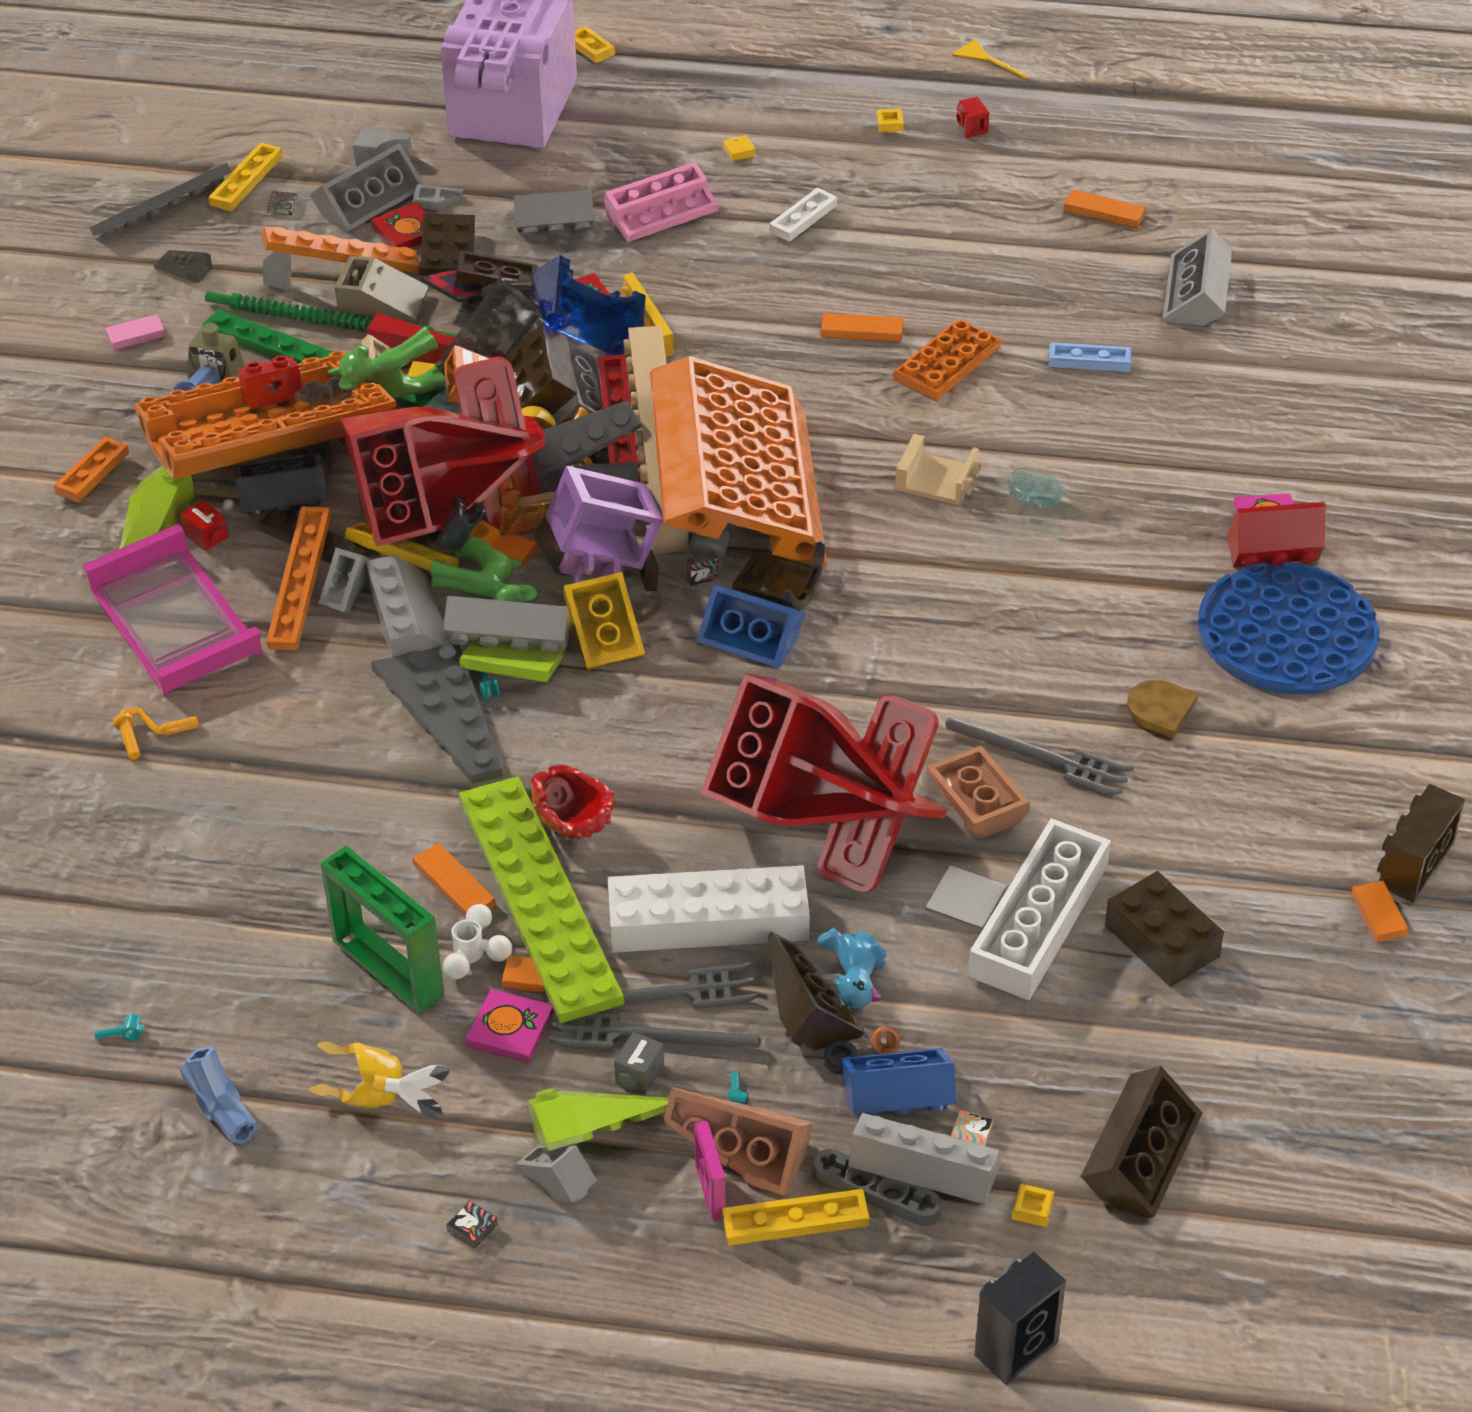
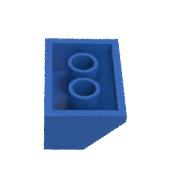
M714 584L696 641L780 668L798 640L806 612Z
M943 1048L841 1058L848 1105L852 1113L858 1114L859 1117H861L862 1113L879 1116V1112L893 1111L894 1114H909L913 1112V1108L927 1107V1110L941 1111L947 1109V1105L957 1104L954 1062Z

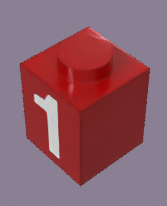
M205 500L181 512L184 534L202 550L207 551L228 539L225 516Z

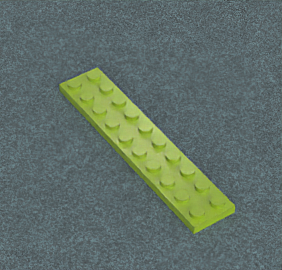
M519 776L459 792L461 806L529 956L533 961L559 1022L564 1023L624 1005V995Z

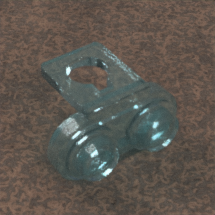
M1027 468L1014 470L1008 479L1009 494L1014 499L1043 509L1044 506L1056 505L1063 497V486L1057 479Z

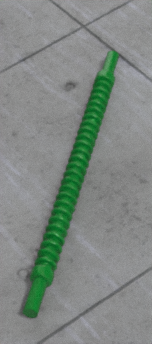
M207 291L205 294L206 302L228 305L234 310L242 308L243 311H247L249 309L252 313L256 310L258 314L263 311L265 315L269 313L271 316L277 314L278 317L285 315L287 319L292 316L293 320L299 317L300 321L306 319L307 322H311L313 320L316 324L320 321L322 325H325L327 322L329 326L335 323L336 327L342 325L346 329L349 326L351 330L356 327L358 331H361L363 328L366 332L372 321L370 316L364 318L361 314L358 317L355 313L350 316L348 312L342 315L341 311L335 313L334 310H330L328 312L326 308L321 311L319 307L314 310L312 306L307 308L306 305H302L299 307L297 303L292 306L290 302L285 305L284 301L278 304L277 300L271 302L270 299H266L264 301L261 297L257 300L255 296H252L250 299L248 295L243 297L242 294L238 293L226 295ZM425 325L427 329L459 339V334L437 331L433 327Z

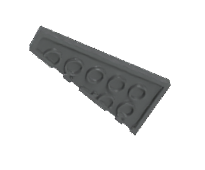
M452 644L371 661L372 671L377 676L380 675L383 678L386 687L391 692H395L402 700V705L426 732L429 731L435 737L441 749L445 748L452 756L454 764L472 784L503 777L502 767L469 670L460 668V657L463 654L460 645Z

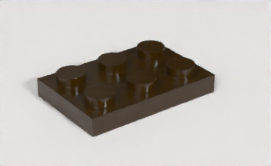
M423 213L420 276L457 270L460 250L474 253L475 215Z
M460 250L456 281H460L466 286H487V288L493 291L513 290L522 296L535 295L538 265Z

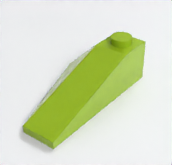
M162 465L141 481L129 500L120 549L176 524L181 516V512L185 511L195 496L191 475L172 479Z
M552 1088L535 1093L536 1098L528 1100V1105L537 1141L548 1151L592 1139L594 1138L592 1133L594 1130L614 1131L620 1129L624 1125L623 1120L630 1118L631 1122H637L665 1113L669 1097L556 1092V1089Z

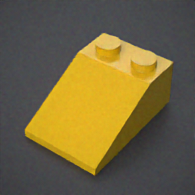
M622 572L564 585L565 605L568 607L570 623L587 670L645 656Z

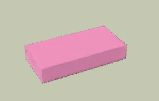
M157 314L105 328L107 338L113 350L166 337L165 330Z

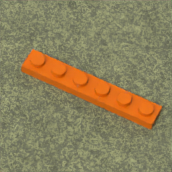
M264 226L262 232L265 250L344 263L347 262L349 255L376 258L399 271L418 274L420 268L416 250L408 247L399 248L387 246L383 243L374 244L362 242L358 239L349 240L337 238L333 235L324 236L312 234L308 231L287 230L282 227Z
M301 507L266 640L268 649L298 650L332 516L329 507Z

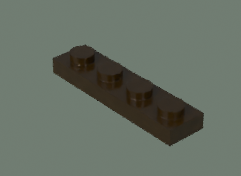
M275 508L259 522L260 531L291 545L299 516L287 510L278 511ZM328 530L321 560L331 564L336 548L369 557L367 548Z

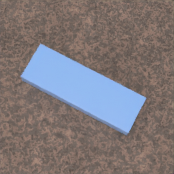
M1051 342L1049 346L1048 367L1130 372L1131 347Z

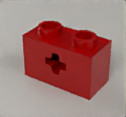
M278 356L270 362H252L247 364L245 368L237 369L243 401L250 409L304 397L299 365L292 357Z

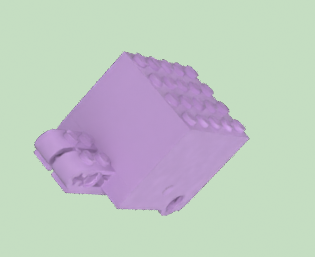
M466 0L454 24L448 26L444 43L441 46L448 136L462 139H478L485 142H501L508 145H524L532 148H545L577 80L573 0Z

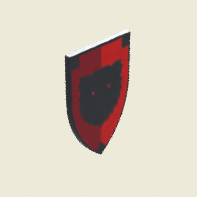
M457 270L440 272L421 277L420 279L421 282L456 302L465 301L468 304H472L475 298L484 296L492 291L487 286H466L460 281H456Z

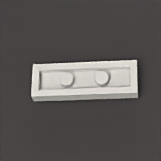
M816 188L769 223V232L790 242L837 206V197Z

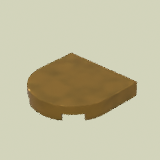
M1148 680L1137 684L1130 690L1126 707L1137 725L1173 739L1197 703L1199 693L1167 681Z

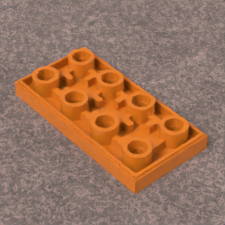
M957 319L894 370L893 379L937 401L1001 347V339L991 335L988 331H983L970 325L967 321Z

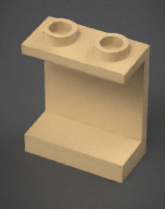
M913 434L896 468L895 490L961 505L965 495H970L973 478H978L981 471L982 462L978 461L979 449H972L966 463L924 454V436Z

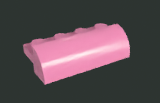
M696 162L607 191L604 195L605 209L613 230H619L627 242L717 212L719 204L706 187L708 179Z

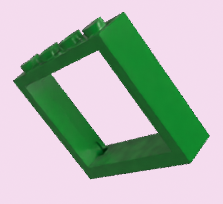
M347 845L322 861L320 865L333 942L418 1014L445 996L435 917ZM361 905L406 941L408 959L363 922ZM349 935L351 941L345 943L343 939Z

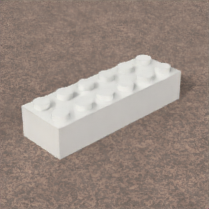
M1050 819L971 948L968 977L1029 1001L1108 867L1111 840Z
M804 865L608 877L612 953L768 943V935L771 931L791 942L809 941L810 915Z

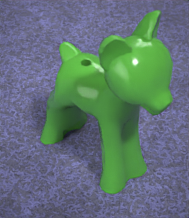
M425 326L402 344L381 353L372 360L369 358V349L366 346L358 345L355 350L344 354L340 360L339 367L328 370V374L332 377L341 378L339 388L342 390H351L359 383L376 375L378 384L393 399L410 394L421 395L446 388L445 376L442 375L436 366L417 377H411L402 373L401 367L413 359L438 348L436 339Z
M470 535L464 546L455 552L456 558L478 561L482 565L481 571L451 566L438 560H434L431 565L432 589H455L482 597H494L492 600L529 603L538 595L537 590L531 585L506 584L511 578L513 571L520 567V560L511 559L508 555L492 548L488 542Z

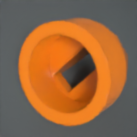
M880 1027L873 1033L871 1043L873 1048L880 1054L894 1053L899 1048L900 1038L892 1028ZM882 1032H885L887 1048H882Z

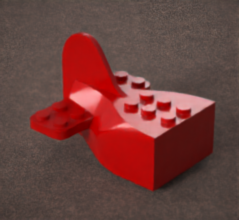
M493 357L462 365L455 370L454 382L462 415L430 407H409L341 419L366 524L376 546L441 530L451 513L452 502L455 496H459L464 500L466 504L465 509L472 507L473 503H480L482 501L487 523L496 529L506 532L537 524L543 519L544 508L532 454L545 445V433L534 418L523 415L513 368L506 358Z
M745 673L700 793L770 823L793 826L831 824L817 863L820 874L858 892H872L879 885L904 817L907 814L931 818H945L947 808L913 793L937 732L939 719L937 714L928 708L898 696L885 695L877 702L862 739L849 719L834 705L778 679Z

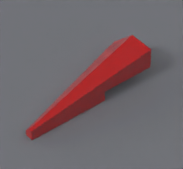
M376 313L366 330L365 337L369 334L392 349L411 338L423 327ZM427 329L436 339L438 348L413 359L404 366H411L412 362L415 361L439 364L440 369H445L444 364L454 346H459L487 358L506 357L504 353Z

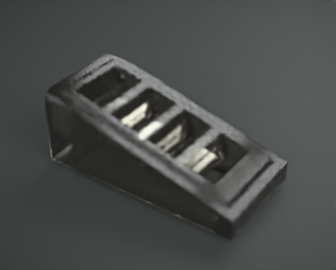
M168 250L154 264V268L197 283L213 269L211 255L205 252Z

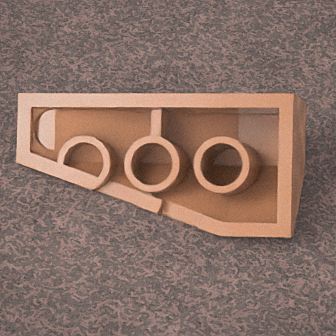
M671 1088L663 1120L666 1125L695 1145V1123L708 1121L721 1164L729 1166L743 1176L742 1179L752 1186L787 1195L806 1156L813 1127L812 1122L770 1110Z

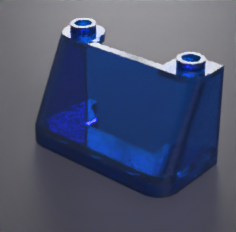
M558 255L533 272L532 287L543 321L556 331L610 355H624V340L629 339L628 328L644 326L646 295L634 291L631 297H620L621 292L615 291L610 295H606L573 279V270L570 269L571 260L561 255Z

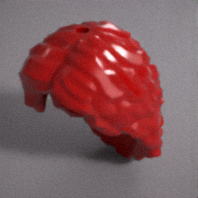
M568 765L550 766L548 771L538 772L532 777L531 792L533 806L540 821L549 829L566 838L582 839L584 837H592V833H599V831L603 830L605 824L610 825L611 813L614 808V791L610 790L604 783H600L599 780Z

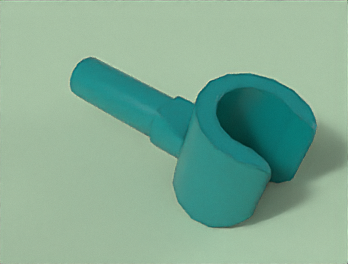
M480 671V676L483 680L480 683V688L484 701H488V698L492 696L501 697L497 679H490L487 672Z
M129 1014L123 1026L94 1031L95 1039L123 1036L127 1040L136 1041L141 1036L145 1025L139 1024L141 1020L139 1015Z
M732 1071L731 1089L728 1092L729 1101L748 1105L749 1093L740 1091L739 1072Z

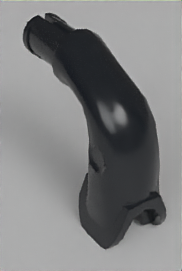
M455 496L452 502L451 513L444 527L439 531L425 534L428 548L443 553H455L460 550L467 542L473 529L482 520L485 514L484 506L478 502L473 503V506L469 509H465L466 504L464 500L459 496Z

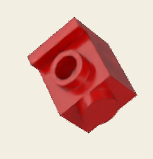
M978 97L959 100L956 119L958 125L964 129V137L970 138L987 134L990 112Z

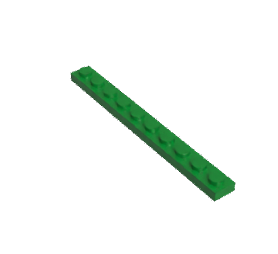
M220 309L203 323V325L207 323L216 324L220 334L233 336L240 346L272 358L278 356L292 357L297 364L303 363L302 361L306 358L317 357L320 359L328 357L333 352ZM367 379V380L365 381L366 384H367V383H373V382L370 381L369 379ZM434 390L421 395H405L394 398L396 405L404 408H435L442 401V393Z

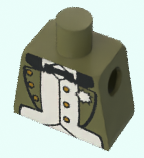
M214 323L204 324L188 347V379L204 365L213 367L214 371L220 375V383L228 377L239 378L237 369L245 368V364L236 338L220 334L218 326Z

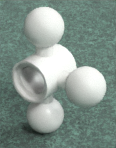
M482 904L471 906L466 913V919L457 922L452 927L454 953L448 955L443 962V970L449 978L461 979L465 977L470 968L469 963H474L481 959L484 951H486L490 959L496 962L504 961L511 955L512 944L505 936L496 935L489 940L482 939V930L487 928L492 921V913L487 906Z

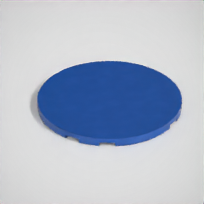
M1266 562L1242 567V571L1232 575L1226 574L1217 580L1206 592L1198 615L1200 640L1209 656L1222 669L1250 685L1265 690L1290 694L1327 691L1354 680L1365 671L1376 654L1380 627L1378 626L1375 617L1376 612L1366 597H1361L1353 590L1354 586L1323 569L1292 562H1283V565L1269 566L1266 565Z

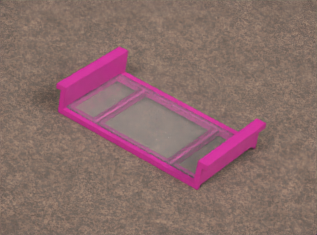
M179 524L82 565L91 593L164 697L168 696V692L247 656L252 654L263 655L260 642L261 633L256 627L250 629L245 627L188 550L184 530Z

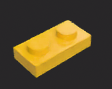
M587 26L575 30V48L594 63L604 61L615 55V47Z

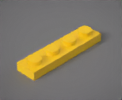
M260 142L208 197L210 206L233 211L283 157L282 148Z
M633 273L623 275V287L620 288L623 301L628 302L635 318L638 317L641 327L661 326L666 357L674 355L673 333L635 275Z
M364 522L346 528L344 539L355 542L367 549L376 550L383 557L395 555L417 567L428 570L430 575L431 565L434 560L458 567L459 558L434 551L425 545L409 539L376 546L368 526Z
M863 1189L722 1208V1219L728 1246L868 1227L870 1221Z

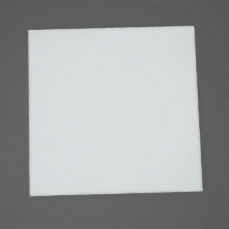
M950 865L926 908L983 928L1007 885Z

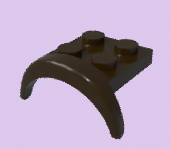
M820 540L816 543L812 565L755 551L732 583V589L797 610L804 609L814 596L822 576L825 542Z

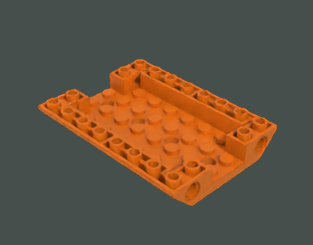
M335 351L330 353L328 357L320 359L317 357L306 358L302 361L303 363L298 364L304 397L250 409L243 401L239 378L228 377L223 379L222 383L214 385L204 383L197 385L196 389L189 391L175 390L170 392L168 396L160 398L155 396L146 397L140 403L134 404V408L147 445L171 478L177 479L343 437L345 434L341 422L342 418L396 410L397 405L396 401L379 384H366L364 381L351 390L340 389L339 382L341 378L332 377L328 374V370L339 367L341 358L347 352Z
M690 356L652 369L650 372L663 524L719 539L727 523L769 534L772 554L812 565L816 543L820 540L824 541L806 416L792 386ZM826 551L823 568L827 566Z

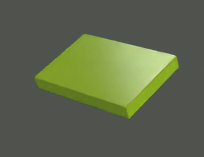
M471 642L460 657V668L548 682L563 659L564 650H558L556 653H547L541 651L540 648L528 647L527 650H515L510 648V645L498 644L497 647L492 648L484 647L479 642Z

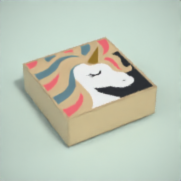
M960 1110L950 1137L986 1146L994 1119Z

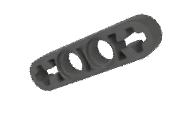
M824 1149L815 1156L813 1171L815 1178L820 1183L840 1192L863 1189L866 1203L920 1226H931L939 1220L941 1215V1199L935 1192L924 1187L848 1167L850 1156L837 1150ZM830 1164L835 1165V1167H830L829 1170L823 1169V1167H828ZM857 1175H864L871 1182L865 1186H858L851 1179ZM888 1189H897L903 1195L899 1199L891 1200L886 1198L883 1193ZM925 1205L931 1206V1208H926L925 1211L919 1210V1208H923Z

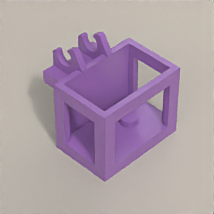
M571 466L565 467L546 513L561 552H565L559 565L561 573L572 575L575 583L584 581L583 574L598 578L619 573L623 565L642 569L663 522V518L646 484ZM636 519L651 522L641 546H639L632 530Z

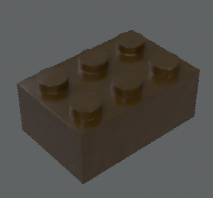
M542 322L535 330L530 331L527 337L516 347H513L506 355V359L513 368L521 409L527 406H538L554 415L577 394L567 337Z
M1430 783L1422 794L1417 793L1410 805V812L1401 815L1396 825V832L1394 834L1389 833L1382 845V851H1385V855L1380 860L1377 872L1381 873L1379 881L1385 883L1389 892L1412 903L1415 902L1455 843L1465 802L1464 798Z
M1159 871L1108 899L1105 926L1169 987L1220 957L1224 931Z

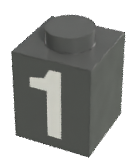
M632 1032L614 1061L615 1083L620 1084L625 1089L636 1090L646 1094L664 1066V1043Z

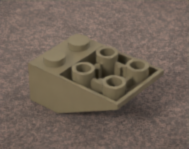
M349 255L335 286L337 309L343 314L348 312L350 315L355 313L356 315L361 314L363 316L375 317L376 313H380L402 321L412 322L416 321L429 291V286L376 258Z

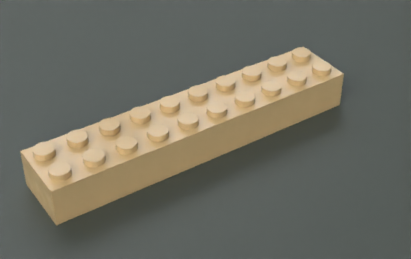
M661 326L628 328L629 339L624 340V354L629 356L626 357L631 407L642 428L635 431L636 448H638L636 452L640 467L639 478L640 483L647 485L663 518L650 383L651 370L667 364ZM662 522L653 542L654 554L689 551L688 531L672 528L671 526L664 525Z

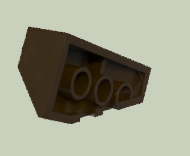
M771 931L768 935L774 984L779 1017L787 1030L785 1032L787 1038L798 1046L804 1044L814 1050L825 1048L830 1043L838 1040L850 1041L861 1038L865 1032L852 1011L843 1004L839 1007L832 999L835 991L829 984H825L819 977L814 975L817 969L797 945Z

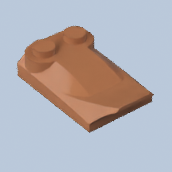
M982 746L927 766V773L962 817L964 829L972 837L985 838L1021 823L1030 811L1029 800Z

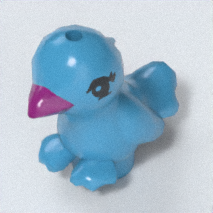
M832 928L818 937V945L835 952L846 973L844 976L837 974L838 980L835 981V984L839 990L842 1002L847 1007L861 1009L871 1002H878L884 998L873 987L870 974L874 968L884 967L886 961L883 958L887 957L886 949L881 947L872 935L866 932H857L854 937L849 934L841 935L835 928Z

